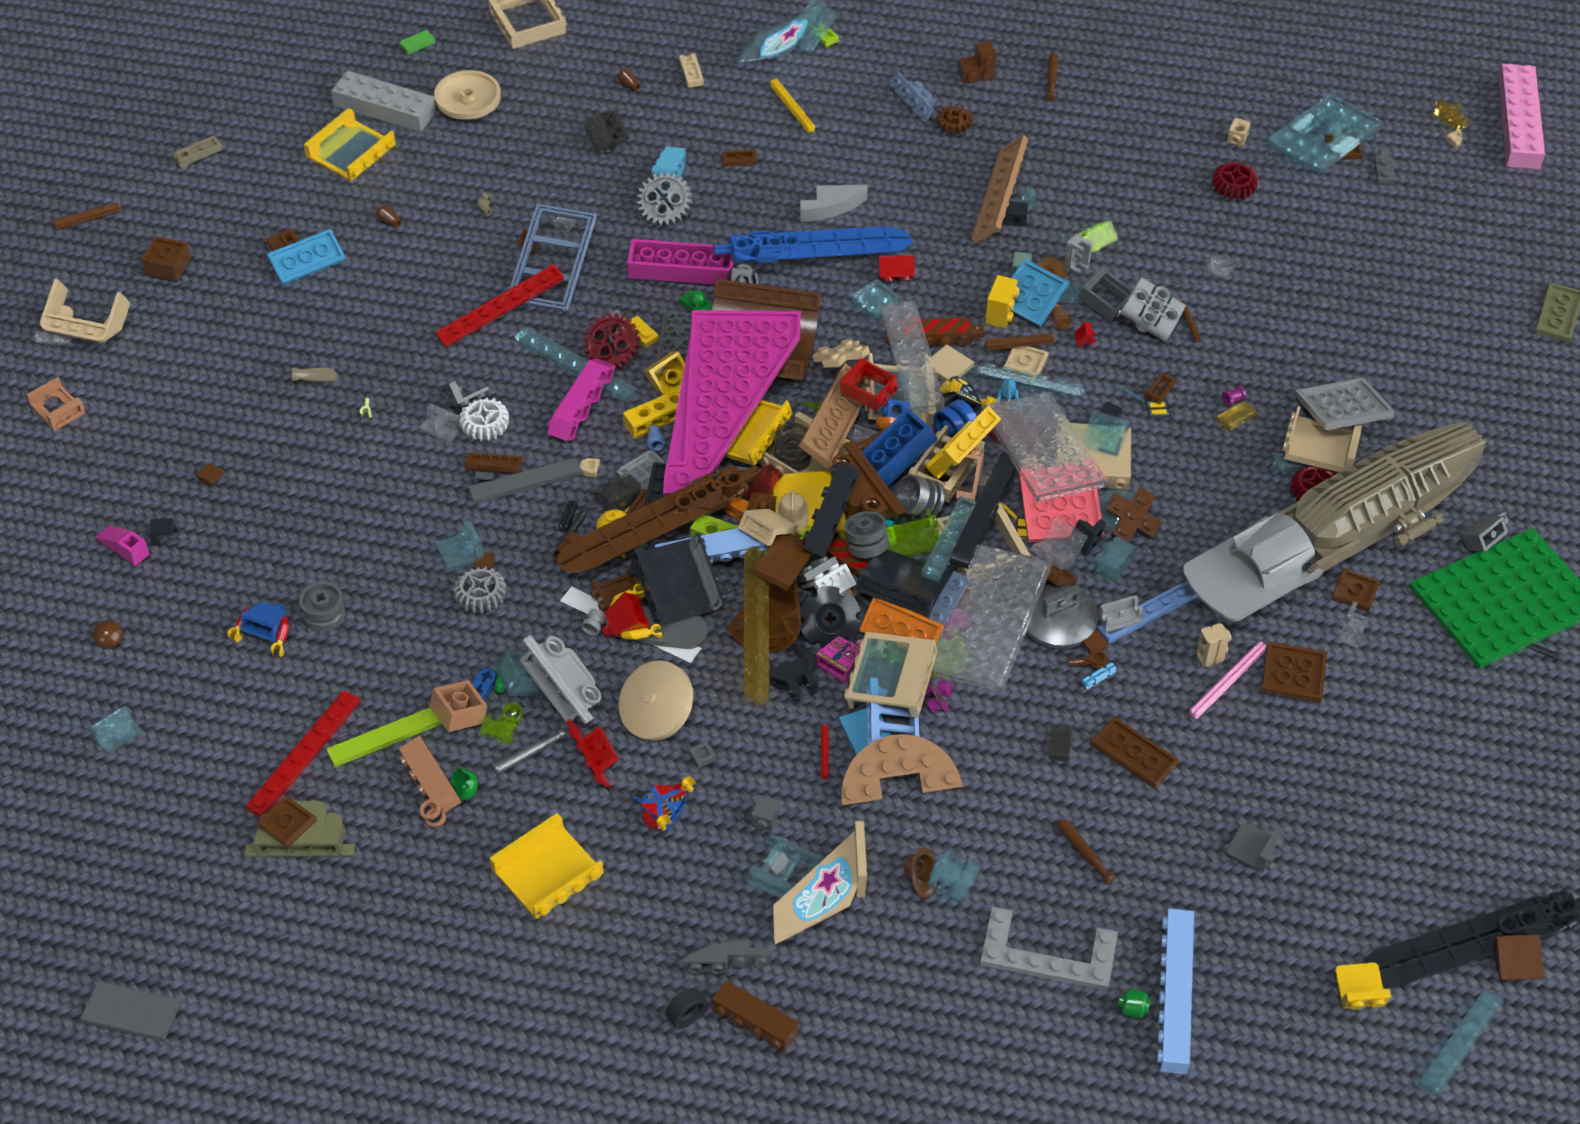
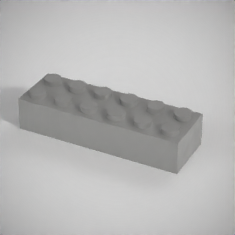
M347 71L331 90L334 106L346 110L350 108L356 113L418 132H422L437 112L434 96L351 71Z

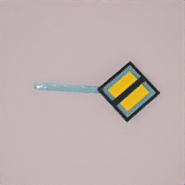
M1117 385L1118 388L1145 404L1149 418H1172L1167 400H1164L1160 405L1157 403L1158 400L1154 402L1145 400L1122 385Z

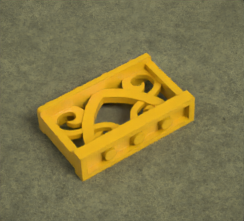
M987 406L972 422H967L925 467L936 479H939L952 465L955 467L1001 418Z

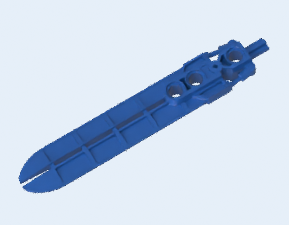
M894 227L778 233L753 231L749 235H729L728 244L713 245V253L730 254L731 260L735 262L756 260V262L769 263L777 262L779 259L895 253L908 248L912 244V239H905L911 238V235Z

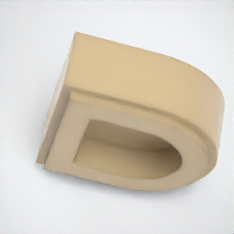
M587 458L582 460L580 463L582 475L597 477L600 459Z

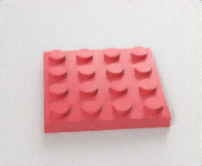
M1094 465L1019 471L1028 543L1069 540L1079 519L1087 521L1092 526L1102 519Z

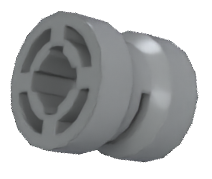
M590 609L587 619L583 621L581 628L588 635L597 636L607 618L602 611Z

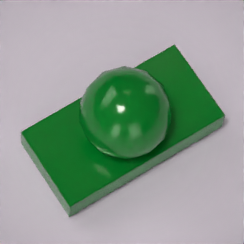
M690 289L679 298V303L691 311L713 309V303L708 301L705 293L700 290L693 291Z

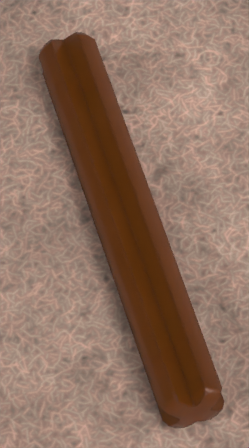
M114 202L55 219L54 225L56 229H62L121 212L122 207L120 202Z
M1054 333L989 339L985 341L986 350L1054 344L1055 335Z

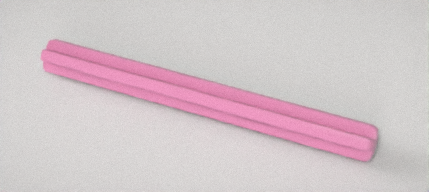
M1260 641L1246 653L1190 709L1189 715L1197 719L1266 651V644Z

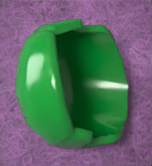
M459 767L452 774L450 784L456 789L459 799L466 801L475 795L478 788V778L473 771Z

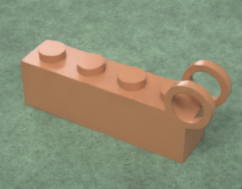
M418 736L399 748L403 755L400 759L406 768L410 766L412 769L409 771V774L414 782L417 780L420 782V785L417 787L422 795H428L429 799L420 807V814L428 826L436 828L445 822V812L460 804L461 800L422 738ZM429 805L431 809L424 814V809ZM440 813L442 814L438 822H429V820L436 818Z

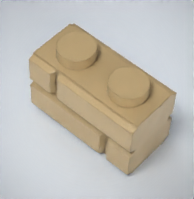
M1221 623L1212 625V628L1209 626L1201 630L1196 655L1204 667L1211 666L1213 663L1224 662L1225 654L1228 652L1227 645L1228 641H1231V634Z

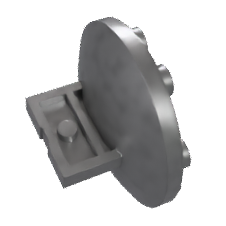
M1044 585V590L1041 591V595L1036 596V600H1030V603L1026 602L1021 606L1020 620L1025 632L1035 642L1051 648L1067 650L1083 644V640L1096 631L1099 615L1097 607L1091 597L1082 591L1078 585Z

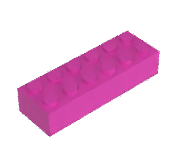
M632 239L627 262L628 278L716 285V279L727 280V275L736 262L731 260L730 254H714L713 245Z

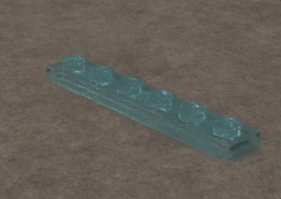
M986 362L978 367L977 373L1011 379L1016 382L1084 396L1086 393V388L1082 387L1083 384L1072 382V385L1066 384L1063 379L1054 378V381L1048 380V376L1037 374L1036 377L1030 376V372L1019 370V373L1012 372V368L1004 366L1001 369L994 368V364Z
M962 496L959 497L922 569L921 576L937 582L940 581L950 561L951 553L977 503L976 501Z
M1484 989L1418 1085L1438 1098L1504 1001Z

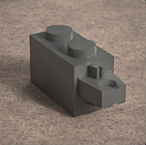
M1499 511L1493 515H1484L1461 535L1467 550L1486 552L1508 533L1506 512Z

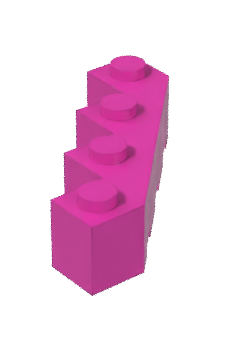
M599 359L588 361L549 420L548 434L565 441L575 439L579 422L586 421L588 418L591 403L599 402L603 385L611 383L615 365Z

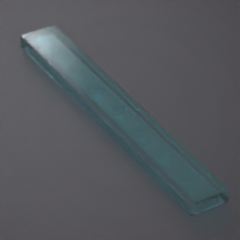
M527 326L515 336L516 342L577 376L580 375L588 363V360ZM614 375L611 383L604 384L602 389L626 404L638 394L636 387Z

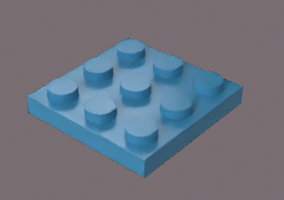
M1024 259L1012 276V279L1018 280L1017 287L1020 290L1018 297L1014 298L1015 304L1011 312L1041 328L1069 286L1068 281Z

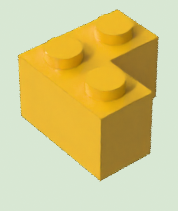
M997 275L987 301L985 324L1006 329L1008 322H1012L1014 312H1011V310L1014 308V298L1018 297L1020 290L1017 287L1018 280Z

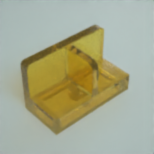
M1441 98L1437 100L1434 115L1456 131L1470 124V119L1459 112L1461 102L1458 101L1451 106Z

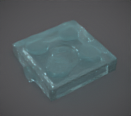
M876 279L851 295V301L876 319L901 303V297L893 292L891 286H885Z

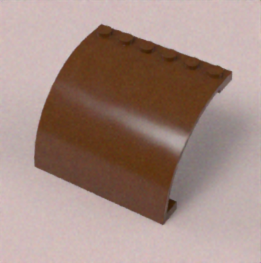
M716 279L712 310L801 311L800 340L777 374V377L804 379L814 346L822 293Z

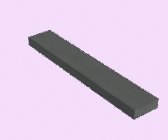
M572 458L469 486V492L473 503L477 504L580 476L582 471L577 459Z

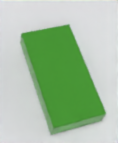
M425 30L399 41V46L408 55L434 44L435 38L428 30Z

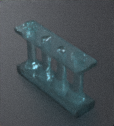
M771 834L769 848L772 851L761 868L751 867L748 874V883L782 898L795 886L787 882L798 862L810 866L804 875L805 877L825 858L787 841L784 837ZM782 851L791 859L780 877H776L768 872Z

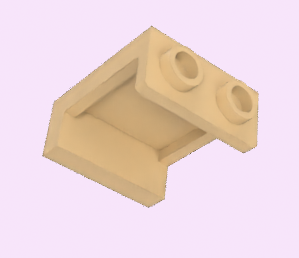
M770 509L746 510L738 528L770 546L778 535H795L798 526Z

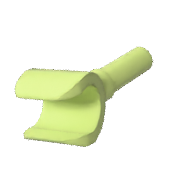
M365 398V404L360 408L361 418H363L365 413H368L369 418L372 417L369 398Z

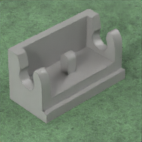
M1079 234L1074 235L1066 243L1063 268L1069 269L1074 273H1080V269L1076 268V266H1080L1085 270L1089 268L1092 242Z
M1135 595L1100 605L1098 619L1105 632L1108 633L1142 623L1143 609L1142 607L1138 608V597Z

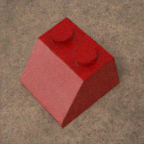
M914 255L876 257L878 278H883V281H893V277H900V280H911V276H915Z

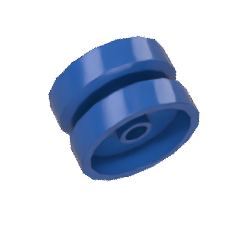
M957 399L948 404L947 407L935 412L933 420L937 432L947 425L949 426L948 436L953 438L967 422H972L977 416L966 402Z

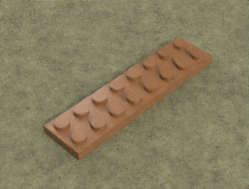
M1025 135L1004 146L999 151L971 238L975 243L987 239L988 236L999 232L1002 228L1009 199L1013 193L1012 190L1016 183V177L1020 171L1019 167L1027 148L1028 138Z
M846 363L840 368L798 445L827 468L832 465L833 458L838 454L863 404L840 393V380L851 369ZM862 379L856 386L865 390L866 384L863 383Z

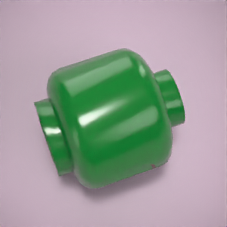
M1128 988L1125 994H1120L1118 1007H1122L1121 1012L1124 1016L1142 1019L1144 1015H1148L1151 998H1148L1147 993L1144 991Z

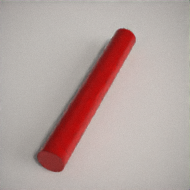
M822 725L821 779H828L829 726Z

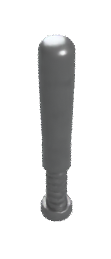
M560 728L554 735L542 741L539 740L492 764L493 772L500 774L544 750L546 746L558 740H565V732Z

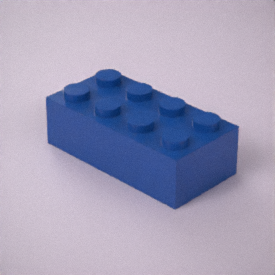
M907 409L862 453L885 484L889 486L938 438L930 426L911 410Z

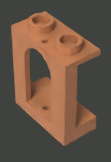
M59 377L27 394L30 407L53 431L85 414L82 401L78 397L74 399L62 387ZM50 398H58L64 403L63 406L50 413L43 406L44 402Z

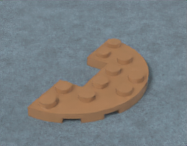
M891 735L868 744L852 759L842 781L841 805L883 799L880 785L881 778L918 773L921 793L963 786L955 764L939 746L914 735Z

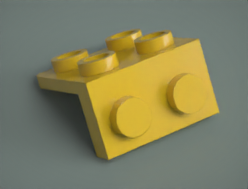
M1376 963L1336 967L1335 973L1343 1009L1380 1008L1385 1006L1390 1000V989H1383L1379 966Z

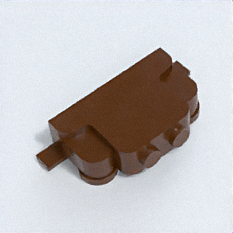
M853 440L846 442L844 447L849 454L836 455L832 460L831 471L834 464L838 465L840 460L860 468L861 471L844 509L845 514L850 517L859 512L871 511L881 514L885 519H889L905 513L906 510Z

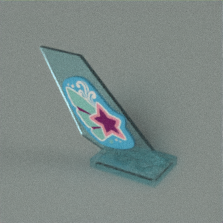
M811 0L803 13L755 34L737 59V62L785 56L797 45L810 54L838 16V13L820 0Z

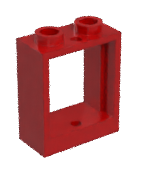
M862 358L840 380L841 394L875 411L884 406L888 398L898 390L896 375ZM864 376L884 386L876 396L856 386Z

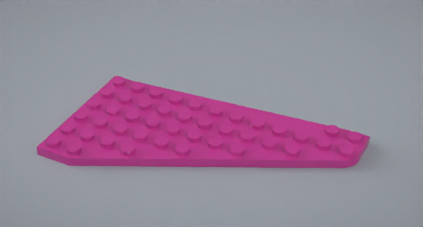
M692 310L691 333L665 469L663 495L667 496L689 485L691 481L714 473L799 342L801 311Z

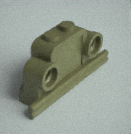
M294 800L316 816L317 821L288 849L260 828H257L254 844H246L245 857L354 856L355 844H343L346 829L342 817L337 813H327L324 802L317 800Z

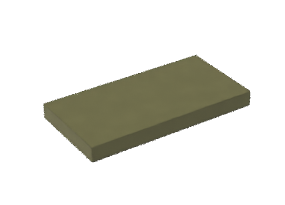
M1549 283L1535 334L1570 343L1580 309V290Z

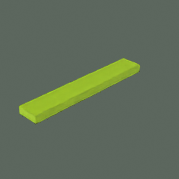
M427 708L329 747L326 750L335 768L440 726L442 723L433 710Z

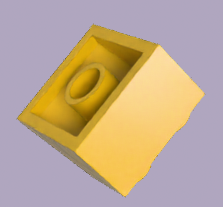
M672 351L643 370L651 385L662 396L681 388L685 362L678 351Z

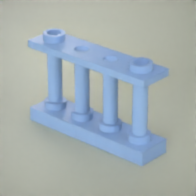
M870 678L866 694L887 697L888 690H883L879 687L878 679ZM866 702L867 745L882 738L880 737L881 730L908 733L919 737V718L911 717L909 709ZM887 714L909 717L910 726L885 723L879 720V716Z

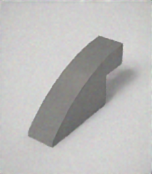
M867 185L816 186V200H800V222L824 220L856 208L867 200Z

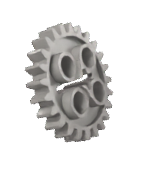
M660 172V177L654 174L653 180L647 178L648 184L642 183L645 187L644 189L639 188L640 193H642L637 195L640 200L637 204L641 206L639 211L643 212L642 216L644 218L647 217L649 223L653 220L654 226L658 222L661 227H663L664 223L669 227L670 222L676 225L677 219L682 221V215L687 217L685 210H691L688 206L693 204L692 200L689 199L693 197L689 193L691 189L689 186L686 187L688 185L687 182L683 181L681 176L677 178L675 173L672 177L669 172L666 173V176ZM669 185L670 188L664 191L663 188ZM657 188L661 191L662 195L669 201L670 205L674 208L673 211L668 207L666 202L662 200L661 196L656 191ZM652 196H657L654 201H649ZM680 198L678 203H673L674 199ZM661 209H667L665 213H659Z

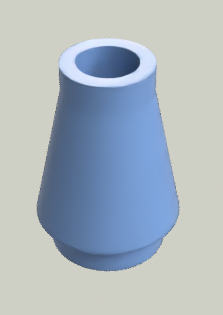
M653 425L649 427L647 446L653 451H660L665 445V439L659 427Z

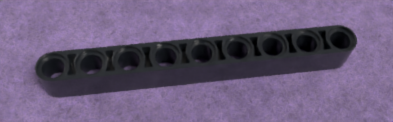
M1007 452L1001 453L951 553V565L965 569L971 567L1000 507L998 506L999 502L1002 503L1018 471L1021 456Z

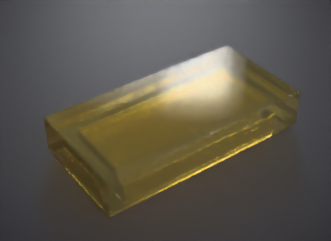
M1244 400L1218 415L1217 421L1230 431L1256 416L1257 411Z

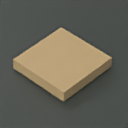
M947 344L929 359L933 361V374L944 382L952 376L961 378L974 367V361Z
M1029 346L1012 348L1003 371L1038 381L1049 352Z

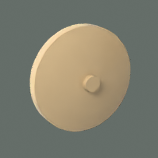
M466 70L452 73L443 78L437 84L434 96L437 107L444 114L457 119H475L489 114L498 106L501 99V91L498 82L492 76L480 71Z
M652 661L637 668L628 677L620 693L619 713L624 726L637 737L650 741L665 739L674 734L685 723L692 708L693 688L691 681L681 668L667 661Z

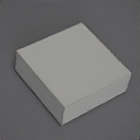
M780 849L763 860L765 867L776 878L793 867V863Z

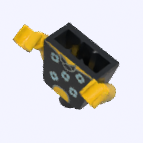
M952 376L940 387V392L943 394V402L946 406L960 399L976 412L979 408L987 406L994 408L997 399L989 396L986 399H979L974 387L961 380L958 376Z

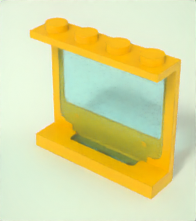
M348 108L304 144L307 158L352 181L389 149L393 148L396 143L393 131H390L385 136L355 121L354 111Z

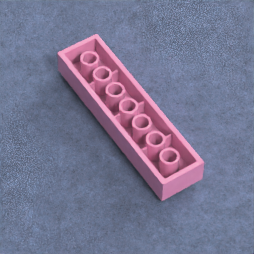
M1502 64L1498 84L1506 166L1541 169L1545 149L1536 68L1529 65Z

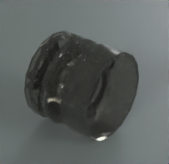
M787 423L781 426L776 431L773 457L798 472L805 470L810 465L812 456L798 445L808 427L799 423Z

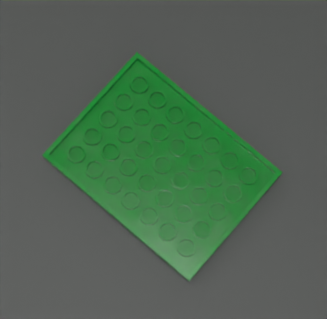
M1534 528L1493 545L1486 552L1474 553L1413 580L1408 586L1478 669L1528 647L1531 643L1542 641L1580 623V579Z

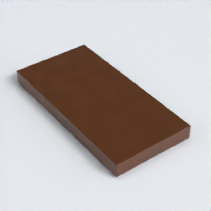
M781 534L777 536L755 567L753 573L788 591L813 553L803 549L805 542L792 534Z
M1115 716L1090 741V746L1154 789L1177 767L1180 761Z

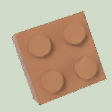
M466 680L433 688L430 708L447 732L483 724L487 704L471 682Z

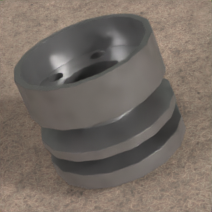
M906 475L899 481L895 490V497L906 510L904 514L932 519L938 515L944 504V488L936 480L916 475Z

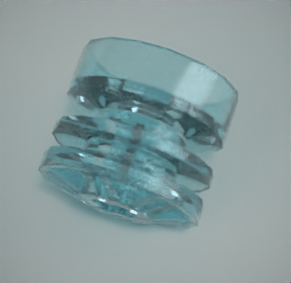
M949 847L935 863L928 886L933 888L939 880L940 883L937 891L940 892L946 885L949 886L947 897L960 903L973 884L981 864L970 858L963 865L960 864L962 853L958 852L954 859H951L954 849Z

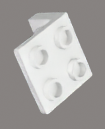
M835 564L809 581H806L801 587L804 589L814 586L816 589L822 586H837L841 594L856 585V582L846 564Z

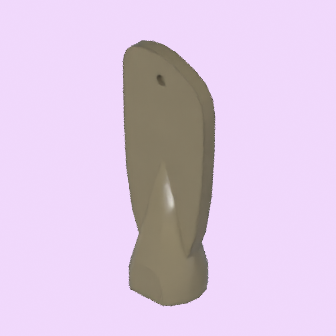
M292 368V381L334 382L337 380V374L332 368Z

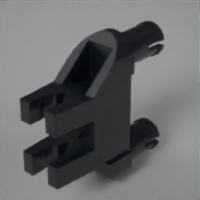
M799 641L800 645L798 642L793 645V650L799 657L796 660L778 667H774L768 655H764V658L760 657L757 661L764 671L765 681L775 688L787 691L793 702L801 699L799 695L801 693L800 685L804 684L811 695L818 692L816 687L818 682L813 675L816 666V655L809 652L803 641Z

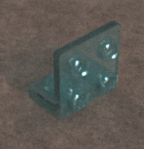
M470 518L463 520L464 528L461 529L462 534L436 542L447 570L456 569L484 559L481 540Z

